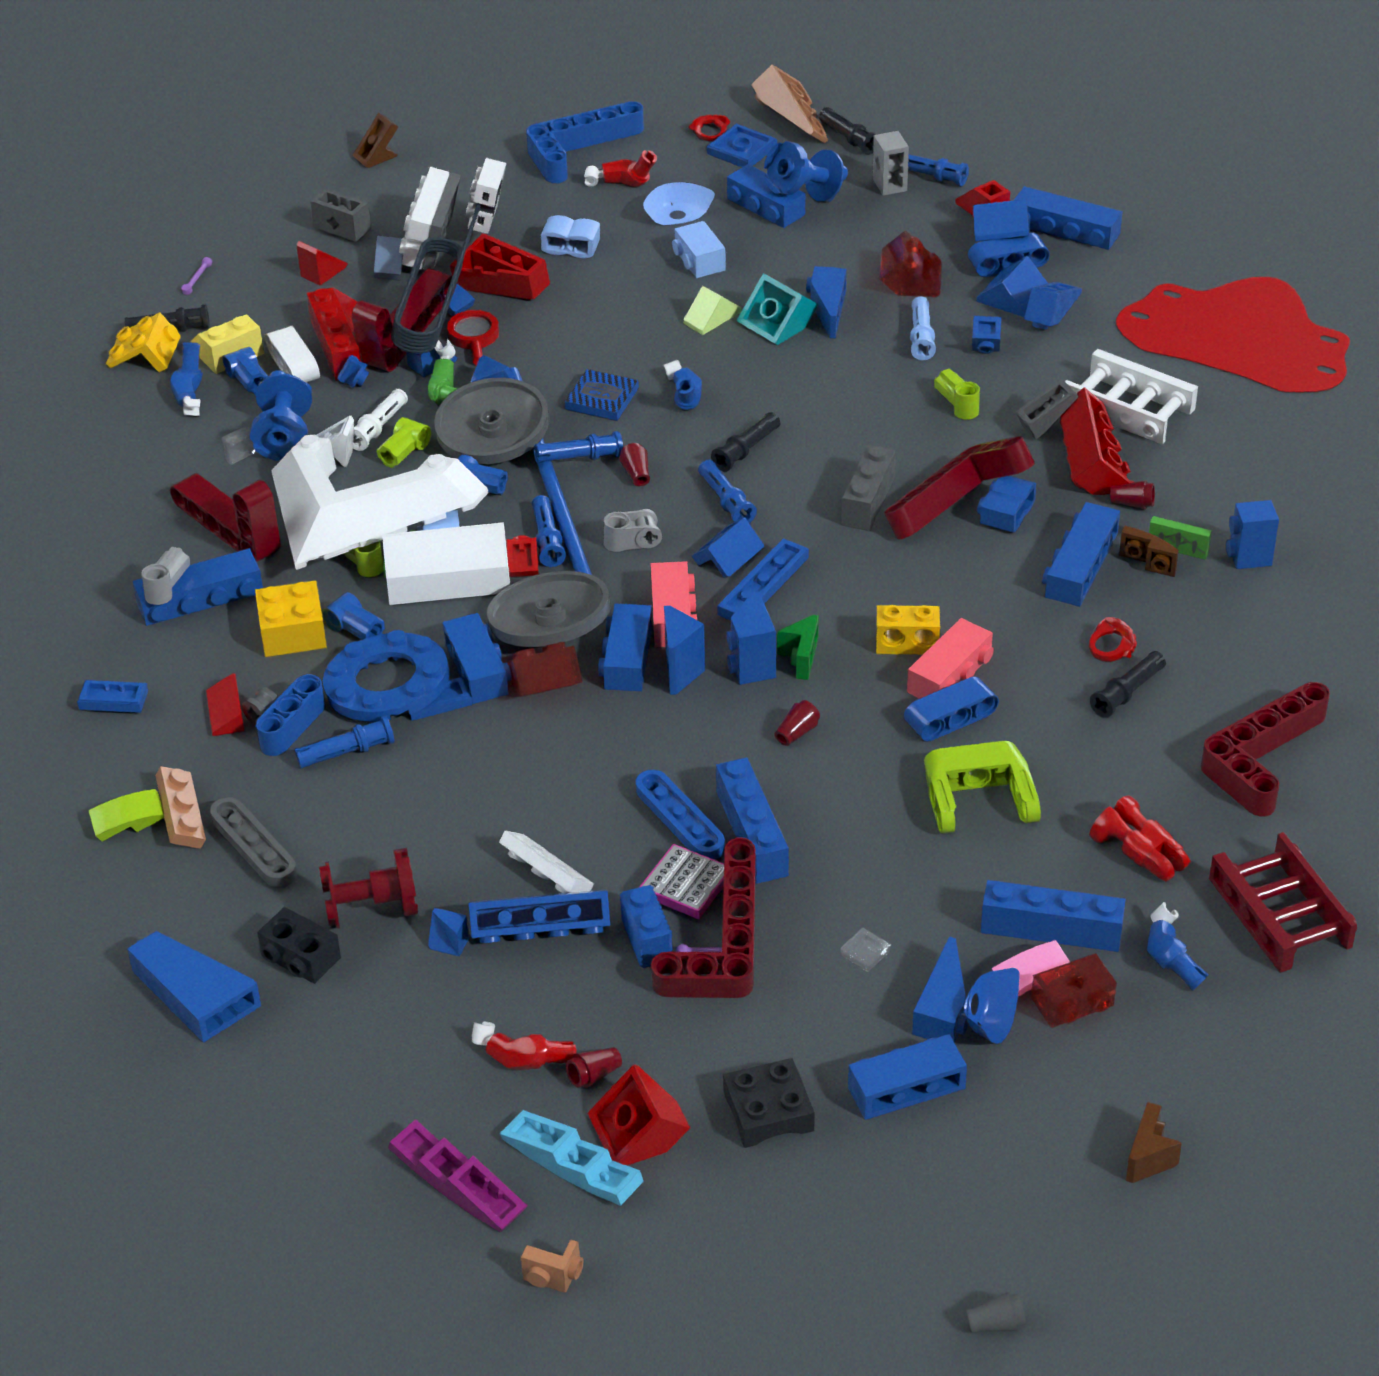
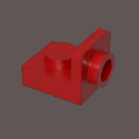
M519 535L513 539H506L509 577L538 575L536 538Z

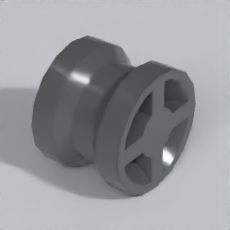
M262 687L256 692L254 698H248L242 703V710L247 719L256 726L258 718L278 697L272 690Z

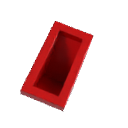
M298 241L296 245L301 277L321 286L347 267V262L308 244Z

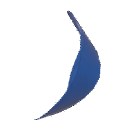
M1008 968L990 971L981 975L970 989L963 1005L965 1016L973 1031L995 1044L1002 1043L1005 1040L1014 1021L1020 980L1018 969ZM976 993L978 996V1007L975 1015H972L971 1002Z

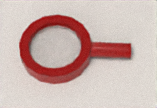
M468 310L460 312L448 321V338L457 347L471 349L473 364L477 366L479 358L483 356L482 348L494 343L498 338L499 322L494 315L486 311Z

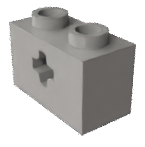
M899 131L874 135L873 180L882 195L907 191L909 146Z

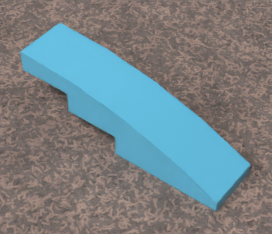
M522 1110L500 1133L502 1140L537 1164L583 1190L621 1206L644 1182L640 1170L612 1161L608 1149L580 1140L577 1129Z

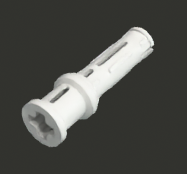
M398 388L393 390L371 414H365L359 418L358 424L354 427L353 449L357 451L365 450L369 445V441L381 434L382 426L407 403L408 397L403 390Z

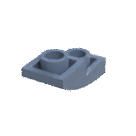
M377 236L374 278L400 280L402 253H399L402 238Z

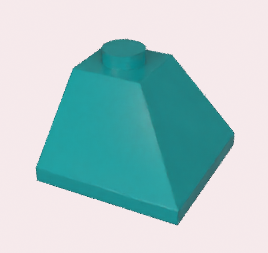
M763 273L740 313L737 322L779 345L806 328L819 304Z

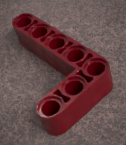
M430 268L427 269L412 287L400 324L411 331L424 332L441 311L453 275ZM361 300L356 303L352 311V323L363 362L391 372L406 355V351L398 348L391 340L392 326L398 305L389 314L388 309Z
M1022 436L974 445L964 450L887 508L884 514L898 540L907 538L918 532L984 480L1019 474L1031 468L1035 461Z
M197 473L170 487V495L174 503L181 510L238 552L250 548L256 562H259L281 548L273 495L264 481L257 480L233 494V499Z
M1319 682L1305 683L1205 739L1203 747L1202 772L1253 815L1260 817L1271 815L1276 809L1280 783L1277 777L1256 761V759L1321 724L1327 714L1330 697L1329 688Z
M742 837L734 838L725 846L722 952H662L656 955L651 963L653 989L658 995L669 998H742L749 995L753 990L756 850L755 845L749 839Z

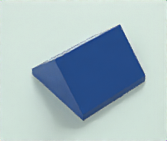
M1026 199L973 205L975 242L1029 235L1030 219Z
M1025 256L1001 270L977 296L976 302L1025 318L1032 287L1048 284V282L1030 258Z
M668 605L664 606L665 652L670 695L678 694L705 671L704 624Z

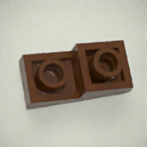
M1125 525L1121 533L1119 556L1146 562L1145 570L1175 577L1179 550L1153 534Z

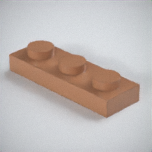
M160 766L155 776L169 841L172 844L201 849L206 837L191 772Z

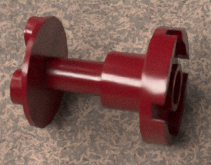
M407 848L393 850L395 867L369 871L370 878L333 885L329 862H325L326 866L319 867L323 893L330 892L331 899L325 900L329 926L336 925V929L340 928L337 904L371 898L374 900V905L401 900L404 916L418 914L417 903L415 904L414 899L416 892Z

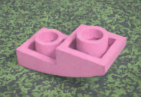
M1056 940L1026 950L992 968L993 971L1008 968L1018 969L1020 973L1018 997L1041 983L1046 988L1075 970Z

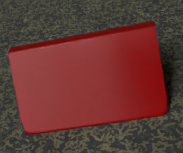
M233 673L206 690L212 736L244 731L236 674Z

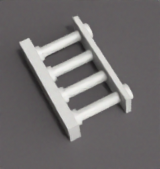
M1097 349L1092 354L1090 376L1081 385L1068 380L1065 381L1076 393L1085 387L1104 403L1113 426L1162 445L1166 439L1168 418L1173 412L1178 410L1190 415L1196 407L1198 386ZM1100 381L1114 386L1106 395L1092 390ZM1125 391L1139 395L1132 404L1118 400ZM1150 400L1164 405L1157 414L1143 409Z

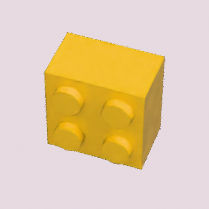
M316 580L255 589L265 657L327 648Z

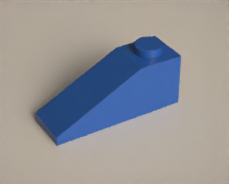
M814 266L812 277H807L806 293H811V300L819 304L815 313L829 337L836 339L846 295L847 269Z
M1061 282L1032 287L1024 319L1032 321V326L1041 329H1048L1049 326L1059 324L1080 296L1082 288Z
M949 937L913 1011L912 1035L929 1039L950 1034L955 1043L959 1034H965L969 1023L963 1007L966 995L956 938Z

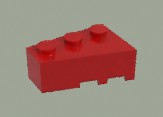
M482 233L466 249L457 284L467 291L534 300L550 284L545 259ZM456 259L449 265L452 275L457 264Z

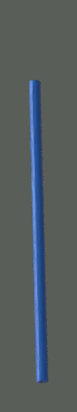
M515 367L509 368L516 379L522 381L519 370ZM542 438V440L538 444L545 443L544 439ZM551 460L538 462L537 466L574 571L592 575Z

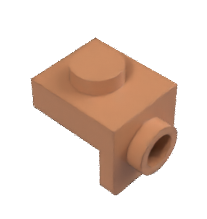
M570 1240L563 1256L528 1245L521 1256L523 1280L530 1282L536 1287H548L566 1293L572 1279L577 1280L579 1278L584 1263L583 1257H580L579 1242L575 1240Z

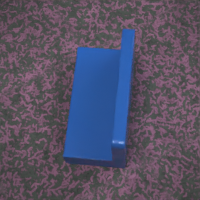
M743 517L727 525L695 552L692 558L698 566L712 560L722 576L727 578L764 547V544L746 518Z

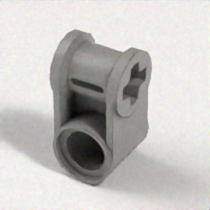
M649 509L607 514L604 518L605 548L613 552H621L657 546L662 540V533L656 526L658 522L656 514Z

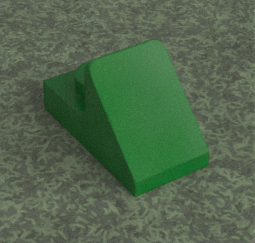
M811 615L777 632V654L791 657V665L796 666V679L809 680L819 639V615Z

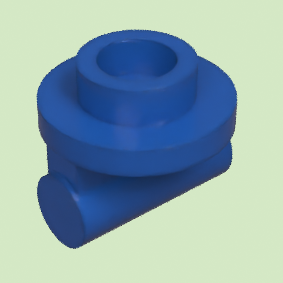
M350 355L337 377L338 380L342 383H347L351 388H354L356 384L362 386L369 374L365 370L367 364L359 361L356 356Z

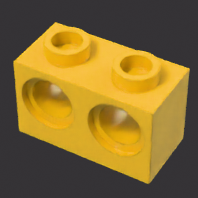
M877 605L876 654L923 655L940 639L939 606Z

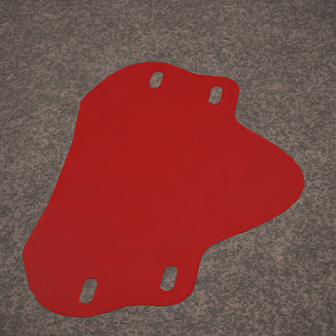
M1265 276L1250 277L1205 291H1197L1175 284H1160L1142 300L1122 309L1116 320L1117 328L1122 335L1144 351L1186 359L1246 377L1278 391L1317 392L1328 390L1340 384L1347 374L1344 357L1350 345V338L1343 332L1313 323L1309 319L1304 304L1296 290L1278 278ZM1164 291L1175 292V293L1180 294L1181 297H1180V298H1174V297L1165 295L1163 292H1164ZM1139 312L1148 315L1149 318H1138L1132 316L1131 313ZM1321 336L1332 337V338L1338 339L1339 342H1338V343L1327 342V341L1321 340L1320 337H1321ZM1317 367H1328L1334 369L1336 373L1323 372L1318 370Z

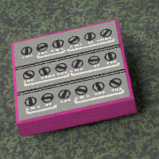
M673 844L640 887L653 886L660 904L700 919L724 887V864Z

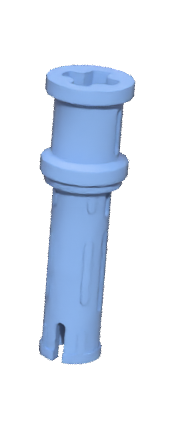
M916 297L912 301L914 328L910 332V340L912 342L911 353L918 360H928L936 352V345L933 342L935 332L930 327L929 301L925 297Z

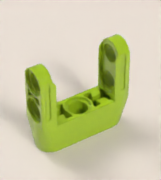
M998 741L932 750L925 756L924 765L928 794L941 834L955 832L954 811L956 804L952 791L1009 785L1020 820L1025 823L1040 821V803L1026 760L1014 743Z

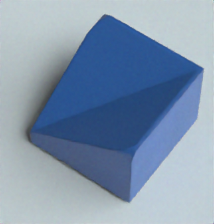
M434 908L428 941L429 949L460 957L469 940L467 916Z

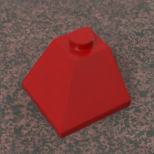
M634 1064L587 1113L603 1147L608 1149L612 1161L626 1166L667 1153L690 1129L678 1102L644 1070Z

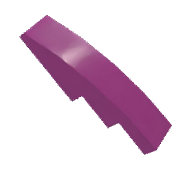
M416 1119L389 1143L388 1149L416 1174L462 1209L500 1233L527 1208V1205L474 1155L469 1159L466 1158L445 1137L439 1141Z

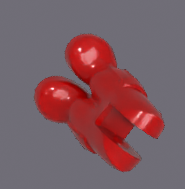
M1132 796L1120 798L1114 809L1111 806L1106 808L1090 829L1089 836L1097 843H1104L1112 836L1123 842L1121 850L1125 856L1134 861L1135 864L1146 868L1164 882L1174 877L1175 870L1183 871L1190 864V859L1181 844L1174 840L1170 833L1156 820H1147L1140 812L1138 801ZM1129 825H1131L1132 827H1134L1136 830L1133 831V830L1129 827Z

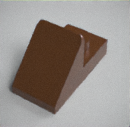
M378 112L352 156L368 168L397 157L398 154L387 145L393 138L398 126Z
M1150 1102L1146 1104L1128 1159L1127 1182L1135 1183L1179 1164L1182 1143L1178 1140L1163 1137L1166 1122L1160 1121L1161 1105Z

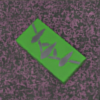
M1156 516L1152 517L1149 527L1150 534L1173 545L1179 550L1180 554L1206 560L1209 554L1212 530Z

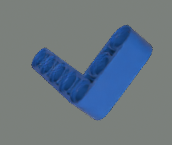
M625 102L530 125L526 129L528 154L548 182H564L568 178L567 151L640 134L644 130L643 106L639 102Z

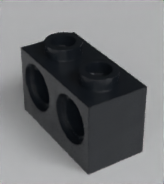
M283 907L257 932L261 955L268 962L277 963L288 969L294 976L304 978L313 984L341 958L337 934L286 907Z

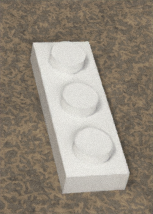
M504 831L499 843L509 849L508 855L519 862H527L532 865L531 871L537 876L547 880L550 878L556 882L555 888L561 893L583 892L592 889L594 883L526 835Z

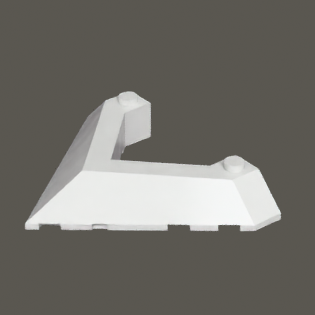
M305 435L272 469V476L296 570L306 567L308 561L318 558L326 560L349 552L351 549L383 540L382 534L407 532V526L422 521L424 525L445 519L447 518L446 512L462 508L463 512L474 509L488 494L487 487L457 458L444 457L441 454L430 455L417 470L336 492L328 478L336 470L331 440L317 437L316 435Z

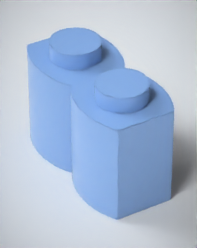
M559 215L548 217L541 233V250L552 255L568 253L577 258L593 257L600 240V223L591 219L573 220Z

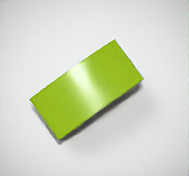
M156 789L121 796L88 810L95 836L101 841L129 827L139 832L164 818L160 796Z

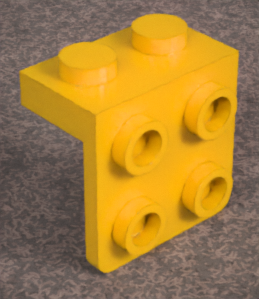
M160 312L152 317L145 316L131 328L128 326L124 327L117 333V340L109 351V358L106 364L109 368H113L142 353L158 372H161L168 368L181 335L175 326L170 324Z

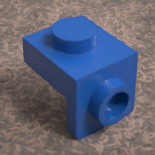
M974 316L972 351L984 354L999 352L1001 317Z

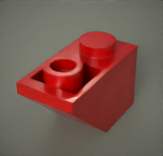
M992 180L955 199V204L974 216L973 205L1010 201L1011 191L995 180Z

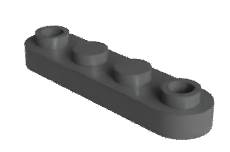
M225 797L212 804L210 814L213 825L268 885L283 887L295 880L297 869L294 858L240 800L233 797Z

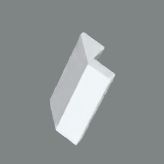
M504 522L382 534L389 605L495 595L510 586Z

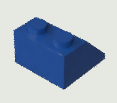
M755 591L751 593L731 617V631L726 633L728 647L731 650V654L727 655L728 668L730 673L736 674L740 685L776 678V630L760 592Z

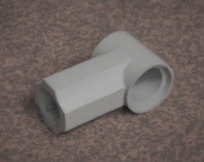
M171 547L169 551L164 552L156 564L148 565L142 570L144 595L148 603L160 605L172 599V587L190 566V558L181 548Z

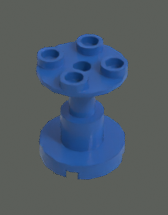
M790 141L775 144L768 152L764 162V169H767L768 175H764V178L770 190L778 194L791 195L805 184L810 197L816 201L831 202L848 175L847 167L843 165L841 158L834 151L821 150L808 160L804 148Z
M276 370L269 377L261 381L257 387L256 401L263 412L253 419L250 428V441L252 440L256 452L265 458L281 461L305 435H308L307 425L301 416L310 409L313 399L310 384L296 376Z

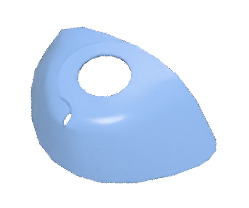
M667 183L651 191L646 197L643 206L656 223L662 225L681 224L699 219L705 214L714 199L715 193L711 189L692 183ZM673 211H682L686 214L682 219H673L669 215Z

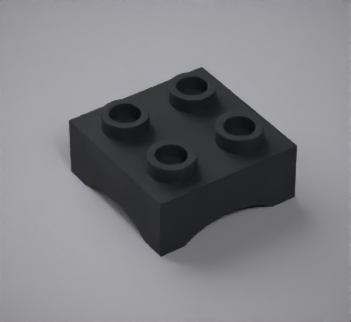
M793 1058L723 1074V1093L734 1115L744 1148L756 1146L768 1138L781 1134H805L815 1131V1112Z

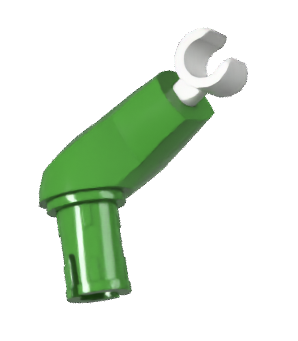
M448 339L447 345L444 348L439 340L434 347L441 358L435 360L432 376L428 384L429 398L438 405H441L452 392L457 390V388L453 387L454 363L450 360L455 355V349Z

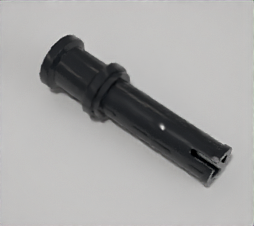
M825 107L820 111V115H822L819 116L820 121L844 135L849 144L860 147L861 151L866 155L873 154L874 135H877L876 133L868 132L862 124H853L830 107Z
M202 304L198 308L184 309V307H179L176 309V312L161 313L170 324L178 328L179 331L182 330V332L187 331V328L204 326L205 329L210 328L206 304ZM156 314L125 317V327L131 328L145 316L152 317ZM200 316L197 319H189V317Z
M773 412L766 413L764 417L742 434L729 437L724 446L712 450L711 460L720 471H729L732 469L734 462L743 460L748 456L750 448L773 430L779 428V417L770 422L769 420L776 416V414Z
M1152 651L1121 678L1109 680L1106 688L1102 691H1096L1090 696V705L1093 711L1103 718L1112 716L1115 713L1116 707L1125 705L1131 700L1133 691L1166 666L1165 659L1156 664L1163 655L1158 651Z

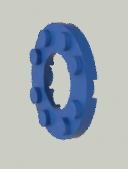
M394 630L390 633L348 643L327 665L323 676V687L330 706L345 717L359 721L377 722L381 720L382 716L386 715L388 720H391L390 715H399L407 710L409 714H413L431 704L443 692L448 683L450 675L449 666L444 650L429 637L405 633L402 630ZM390 657H393L395 661L400 658L407 659L416 667V671L409 681L392 690L370 691L356 683L357 674L361 669H367L368 663L380 664L387 661Z

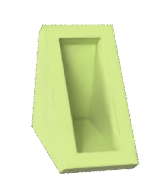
M702 286L684 318V324L704 335L741 313L742 308Z

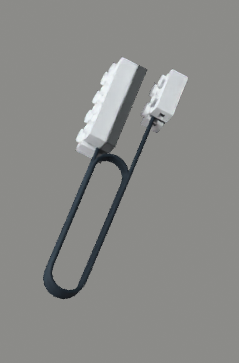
M486 158L483 168L478 166L475 180L473 179L470 190L471 199L465 217L469 218V224L463 247L455 241L445 238L452 220L461 175L452 172L449 174L448 171L430 167L427 176L422 175L414 202L412 201L409 215L406 216L403 229L406 231L405 237L402 238L399 253L404 254L402 265L413 267L395 313L391 332V340L401 350L420 354L432 351L436 346L462 269L464 255L472 231L489 233L498 205L506 163ZM440 252L452 255L456 258L457 264L436 327L429 332H414L406 329L400 324V320L419 269L423 268L422 270L426 271L430 268L434 270Z

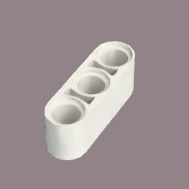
M293 326L265 334L268 351L281 371L285 374L296 376L306 383L320 378L319 368L314 356Z

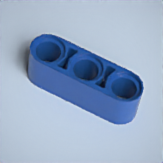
M1029 233L1028 236L978 242L971 246L968 251L970 262L982 277L998 275L1001 270L1025 256L1030 258L1036 268L1046 264L1050 257L1049 250L1036 233Z
M306 674L298 677L258 718L256 728L262 753L269 756L283 754L323 712L325 700L322 681L318 676Z
M974 676L912 702L904 712V719L924 741H932L988 717L998 707L999 698L979 677Z

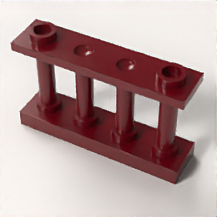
M1284 832L1278 833L1275 853L1240 865L1233 863L1225 852L1212 856L1209 880L1279 973L1292 969L1297 948L1335 935L1346 950L1353 948L1357 931V922L1354 916L1345 910L1303 857L1298 845L1292 843ZM1277 866H1281L1289 876L1258 888L1250 886L1244 878ZM1295 889H1299L1307 899L1274 912L1268 909L1262 901ZM1317 912L1326 923L1294 935L1286 933L1280 925Z

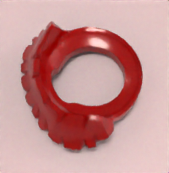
M705 115L693 120L688 127L690 130L695 131V134L700 139L714 141L727 131L730 120L724 115ZM714 123L721 129L720 133L715 136H707L701 132L704 124Z
M1115 617L1104 618L1097 625L1096 631L1089 640L1091 654L1096 659L1104 662L1116 661L1122 657L1130 658L1137 646L1136 635L1133 634V630L1126 622ZM1115 633L1122 637L1120 645L1113 651L1103 652L1095 646L1096 641L1101 636Z

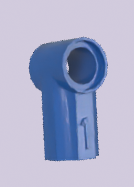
M248 346L223 355V364L231 379L237 378L248 392L256 394L259 383L268 375L259 366L253 349Z
M461 455L457 458L487 487L488 493L502 496L508 480L507 471L479 465L477 460L469 455Z
M349 592L344 593L322 610L323 620L329 628L336 632L345 629L362 640L380 635L385 629L384 620L363 609L360 601Z

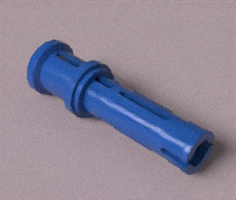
M908 155V170L932 175L937 181L948 180L956 182L958 186H963L966 183L969 174V166L966 163L959 165L950 163L945 158L936 161L920 156Z
M614 431L611 435L597 436L596 434H590L586 439L537 443L534 444V449H537V451H534V457L537 463L586 456L592 460H597L599 456L607 455L620 457L623 441L620 432Z
M712 460L702 462L698 468L699 474L704 477L720 497L721 507L726 512L731 513L733 522L743 517L749 523L752 522L757 514L755 505L746 500V495L741 489L732 486ZM742 509L747 513L746 516L742 513Z
M539 495L531 502L538 529L536 541L537 547L540 549L539 560L547 567H556L562 564L566 558L565 549L561 546L562 535L555 528L549 498ZM551 551H554V559L552 558Z
M385 715L381 717L380 721L364 726L357 724L352 728V731L296 748L295 754L302 769L356 750L368 752L369 747L385 742L392 744L395 743L390 722Z

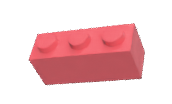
M687 562L651 563L655 647H665L664 606L670 605L697 620V614H691V612H696V595L689 594V592H695L694 574H688Z
M960 618L908 669L907 693L920 699L973 677L975 671L983 663L987 664L993 655V633Z

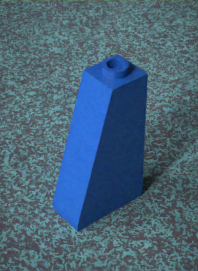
M158 931L127 948L133 973L203 1043L261 1007L258 986L252 978Z

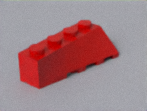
M334 287L320 288L307 293L310 320L334 379L338 381L337 377L350 355L356 356L363 363L352 323V311L358 301Z
M1084 387L1077 392L1078 398L1060 416V425L1064 433L1063 441L1068 453L1067 461L1070 464L1072 473L1070 477L1078 488H1084L1092 495L1110 494L1112 485L1133 483L1134 481H1130L1127 478V474L1131 471L1128 463L1122 462L1118 454L1122 448L1119 441L1111 433L1114 428L1104 403Z

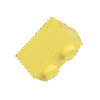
M247 314L236 317L219 326L211 327L209 330L199 333L191 341L200 344L199 358L215 374L225 371L223 355L248 346L253 349L256 357L264 354L260 327Z

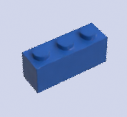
M747 164L727 176V199L785 228L805 216V193L800 190L791 195L773 192L765 182L764 175L768 176L767 173Z
M614 604L613 615L607 616L606 634H609V637H603L602 654L605 655V658H599L598 675L604 677L605 690L642 691L653 629L652 605Z
M478 613L442 622L446 649L459 676L464 679L472 697V704L509 695L507 682L512 680L511 671L507 662L502 663V654L498 643H492L493 638L489 624H483Z
M950 1034L849 1064L848 1089L862 1116L867 1120L966 1089L967 1065Z

